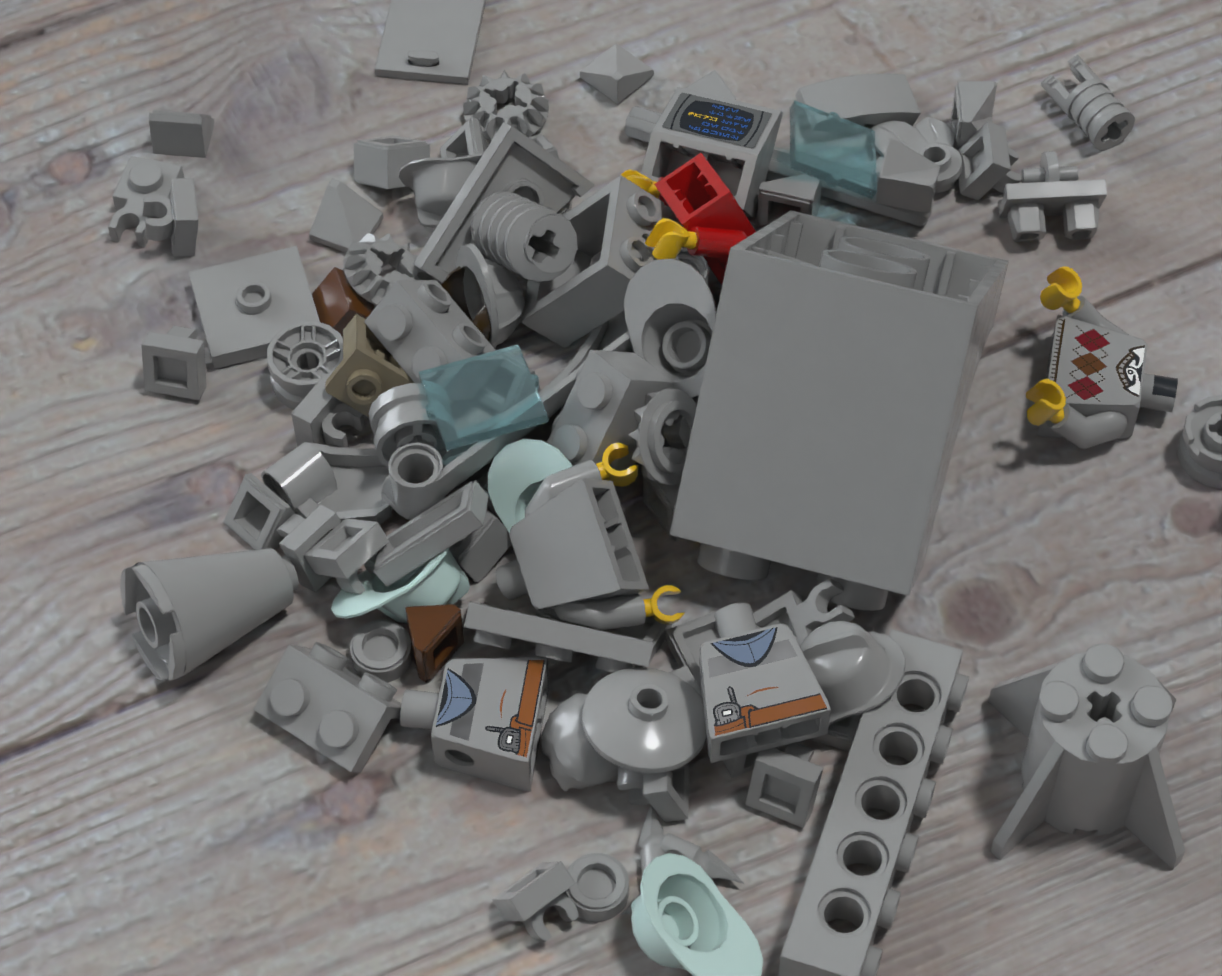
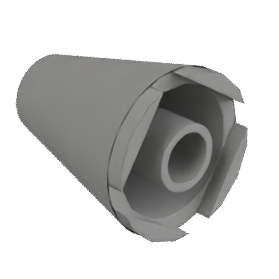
M272 548L138 562L131 567L125 568L122 571L120 580L121 598L125 615L136 612L141 631L132 634L136 647L148 668L161 681L182 678L291 605L294 597L293 591L297 590L299 585L297 572L291 560L287 556L281 557Z

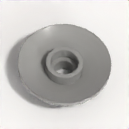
M637 667L613 672L599 680L591 688L583 705L582 725L591 746L607 761L629 771L663 773L678 769L698 755L707 739L702 698L687 682L662 670Z

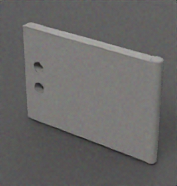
M391 0L375 65V76L468 85L486 0Z

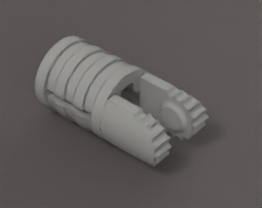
M1077 54L1068 63L1072 74L1082 83L1070 94L1061 81L1055 79L1052 75L1041 81V86L1065 114L1084 131V134L1098 150L1113 148L1129 135L1133 129L1135 117L1127 108L1123 107V104L1115 98L1107 85Z

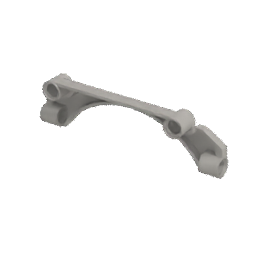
M664 206L662 219L668 218L680 224L669 206ZM682 247L676 260L687 263L695 268L705 278L708 285L709 269L703 256L690 255L687 248ZM625 311L592 330L569 364L535 396L509 413L483 426L458 434L455 452L446 460L442 459L435 448L428 444L417 442L398 448L391 455L388 467H386L378 460L375 448L357 449L308 443L305 441L261 473L262 481L270 490L286 502L295 514L302 516L304 519L319 505H323L336 511L341 522L345 518L378 522L380 525L391 517L393 509L404 518L412 520L446 498V494L491 462L507 444L519 441L562 409L575 384L576 373L581 364L586 360L590 350L634 353L625 320Z

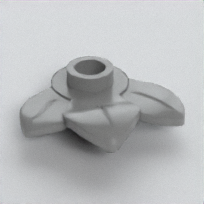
M926 117L913 127L906 122L893 120L880 123L870 129L871 142L881 156L868 165L860 174L879 179L889 138L901 142L940 166L935 193L945 192L956 184L963 169L962 156L953 147L955 135L952 129L943 121Z

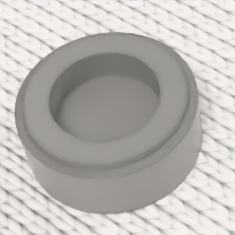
M375 620L361 626L351 639L350 653L355 671L361 677L366 672L379 677L387 683L392 682L403 676L412 663L413 654L409 634L401 625L393 621Z
M591 853L578 858L568 868V872L576 884L565 891V896L575 903L580 918L594 922L606 921L617 916L624 909L629 898V877L625 867L616 858L603 853Z

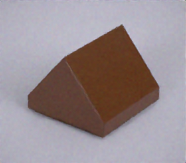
M337 267L331 270L312 293L320 323L330 325L341 334L342 338L343 329L355 314L367 319L375 309L373 303L361 297L352 288L346 279L344 271Z
M453 604L405 607L409 637L418 677L425 683L438 673L464 643L461 609Z

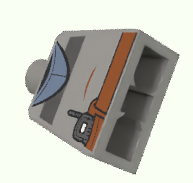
M734 603L718 610L714 618L720 638L706 641L700 645V678L710 763L827 735L831 712L828 700L789 626L780 623L757 629L751 606L747 603Z
M548 658L452 659L445 664L440 693L410 689L404 691L400 711V725L403 727L432 730L431 742L434 763L440 767L518 790L531 792L549 694Z

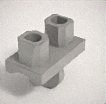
M1045 151L1041 155L1040 168H1022V183L1005 185L1004 197L998 201L999 218H1008L1014 242H1035L1043 239L1046 234L1045 216L1063 215L1065 238L1079 240L1094 237L1098 229L1099 209L1107 196L1106 179L1078 180L1077 166L1059 167L1057 153L1055 151Z

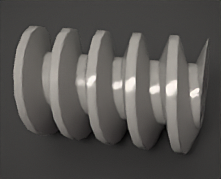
M508 191L492 193L483 199L474 211L471 222L472 240L481 254L506 269L521 275L523 278L537 282L553 280L565 273L574 262L578 249L577 234L571 222L562 214H557L552 209H548L543 205Z

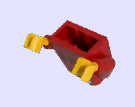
M698 154L666 177H660L658 182L652 181L636 170L629 169L621 174L623 177L664 202V206H669L680 223L678 224L668 218H663L656 223L645 241L647 246L654 248L652 251L654 258L657 260L676 259L682 247H685L690 255L703 256L720 284L723 285L730 248L756 231L731 191L703 154Z

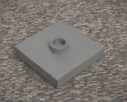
M297 246L188 272L214 369L266 357L267 348L273 336L286 326L304 321L320 322Z

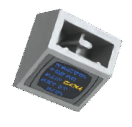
M677 87L652 130L641 173L652 181L658 182L660 177H666L702 153L731 191L746 217L755 219L758 210L759 187L766 180L783 112Z

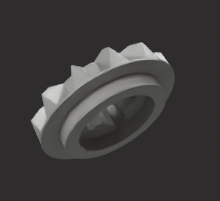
M505 70L498 79H492L483 75L479 86L468 87L467 99L463 103L465 121L467 122L471 117L479 119L485 139L492 141L503 122L530 137L541 129L549 113L548 99L544 95L542 84L530 83L526 73L517 78H510ZM508 99H515V106L508 104L497 113V102L504 104Z
M367 233L359 242L353 241L343 260V270L349 284L361 297L375 305L379 304L397 280H430L432 277L413 265L418 255L410 253V242L401 246L394 243L389 233L381 239ZM387 263L396 269L390 274L387 273L384 277L380 276L382 272L381 267L386 266Z
M662 388L661 391L647 393L644 401L645 406L634 410V416L638 425L637 429L628 435L636 440L637 448L632 455V460L642 464L643 478L655 480L659 485H675L681 482L697 405L682 390ZM662 426H665L663 434L671 447H663L665 439L661 434Z

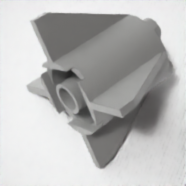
M1103 643L1095 644L1086 652L1076 653L1061 662L999 682L991 689L988 702L1028 738L1021 770L1023 793L993 840L990 851L999 860L1002 859L1045 821L1059 831L1075 834L1076 829L1084 831L1097 830L1096 835H1104L1125 826L1172 870L1182 861L1185 847L1159 755L1176 698L1153 673L1129 656L1122 655L1118 648Z

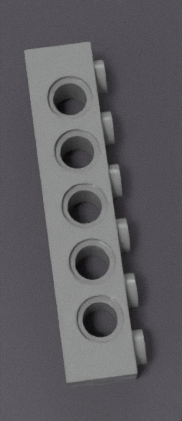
M890 630L889 636L901 646L906 659L904 678L896 692L885 702L862 713L780 955L778 976L877 975L883 949L874 947L873 943L879 927L891 930L901 897V892L891 889L897 870L909 873L919 836L910 834V827L914 815L926 819L936 786L935 781L926 779L931 762L941 765L944 763L953 728L943 726L948 709L960 712L966 693L969 676L959 674L963 654L962 649L897 630ZM916 704L923 707L925 711L911 712L903 708L902 705ZM887 756H900L909 763L906 765H893L884 758ZM870 809H882L890 813L892 817L886 820H878L870 817L865 812ZM854 863H862L870 866L875 873L860 876L849 871L847 866ZM835 919H845L852 922L858 929L850 933H840L831 929L827 923Z

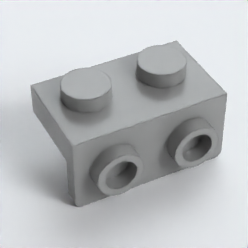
M315 642L313 648L288 645L253 710L348 771L361 773L390 719L400 720L402 703L393 698L397 689L370 673L365 672L362 678L344 668L348 659L325 644Z

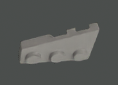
M503 122L413 265L442 283L448 274L455 269L460 246L465 244L475 245L471 233L473 214L481 201L492 193L502 191L516 193L557 213L575 196L582 197L595 184L519 130Z
M472 601L469 602L464 627L476 629L474 642L510 649L512 638L537 643L534 655L570 663L573 651L598 656L595 668L610 672L634 668V664L649 667L654 644L643 639L570 623H562L522 612L503 610Z

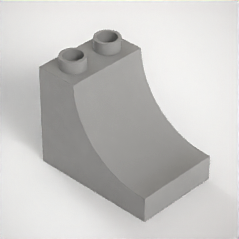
M791 210L731 247L669 535L701 543L697 559L698 564L709 571L723 576L744 580H762L768 577L771 561L817 572L815 586L828 578L842 585L844 592L834 596L829 602L859 610H881L885 607L889 591L909 596L924 565L958 430L985 343L994 326L1009 261ZM765 250H771L813 265L766 255Z

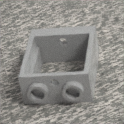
M621 175L563 216L571 222L577 234L578 249L574 262L565 273L553 280L537 282L528 279L521 323L561 347L566 348L624 311V297L630 280L641 267L657 260L652 255L654 248L647 246L645 241L656 223L662 219L664 202ZM601 251L600 260L590 266L591 257Z

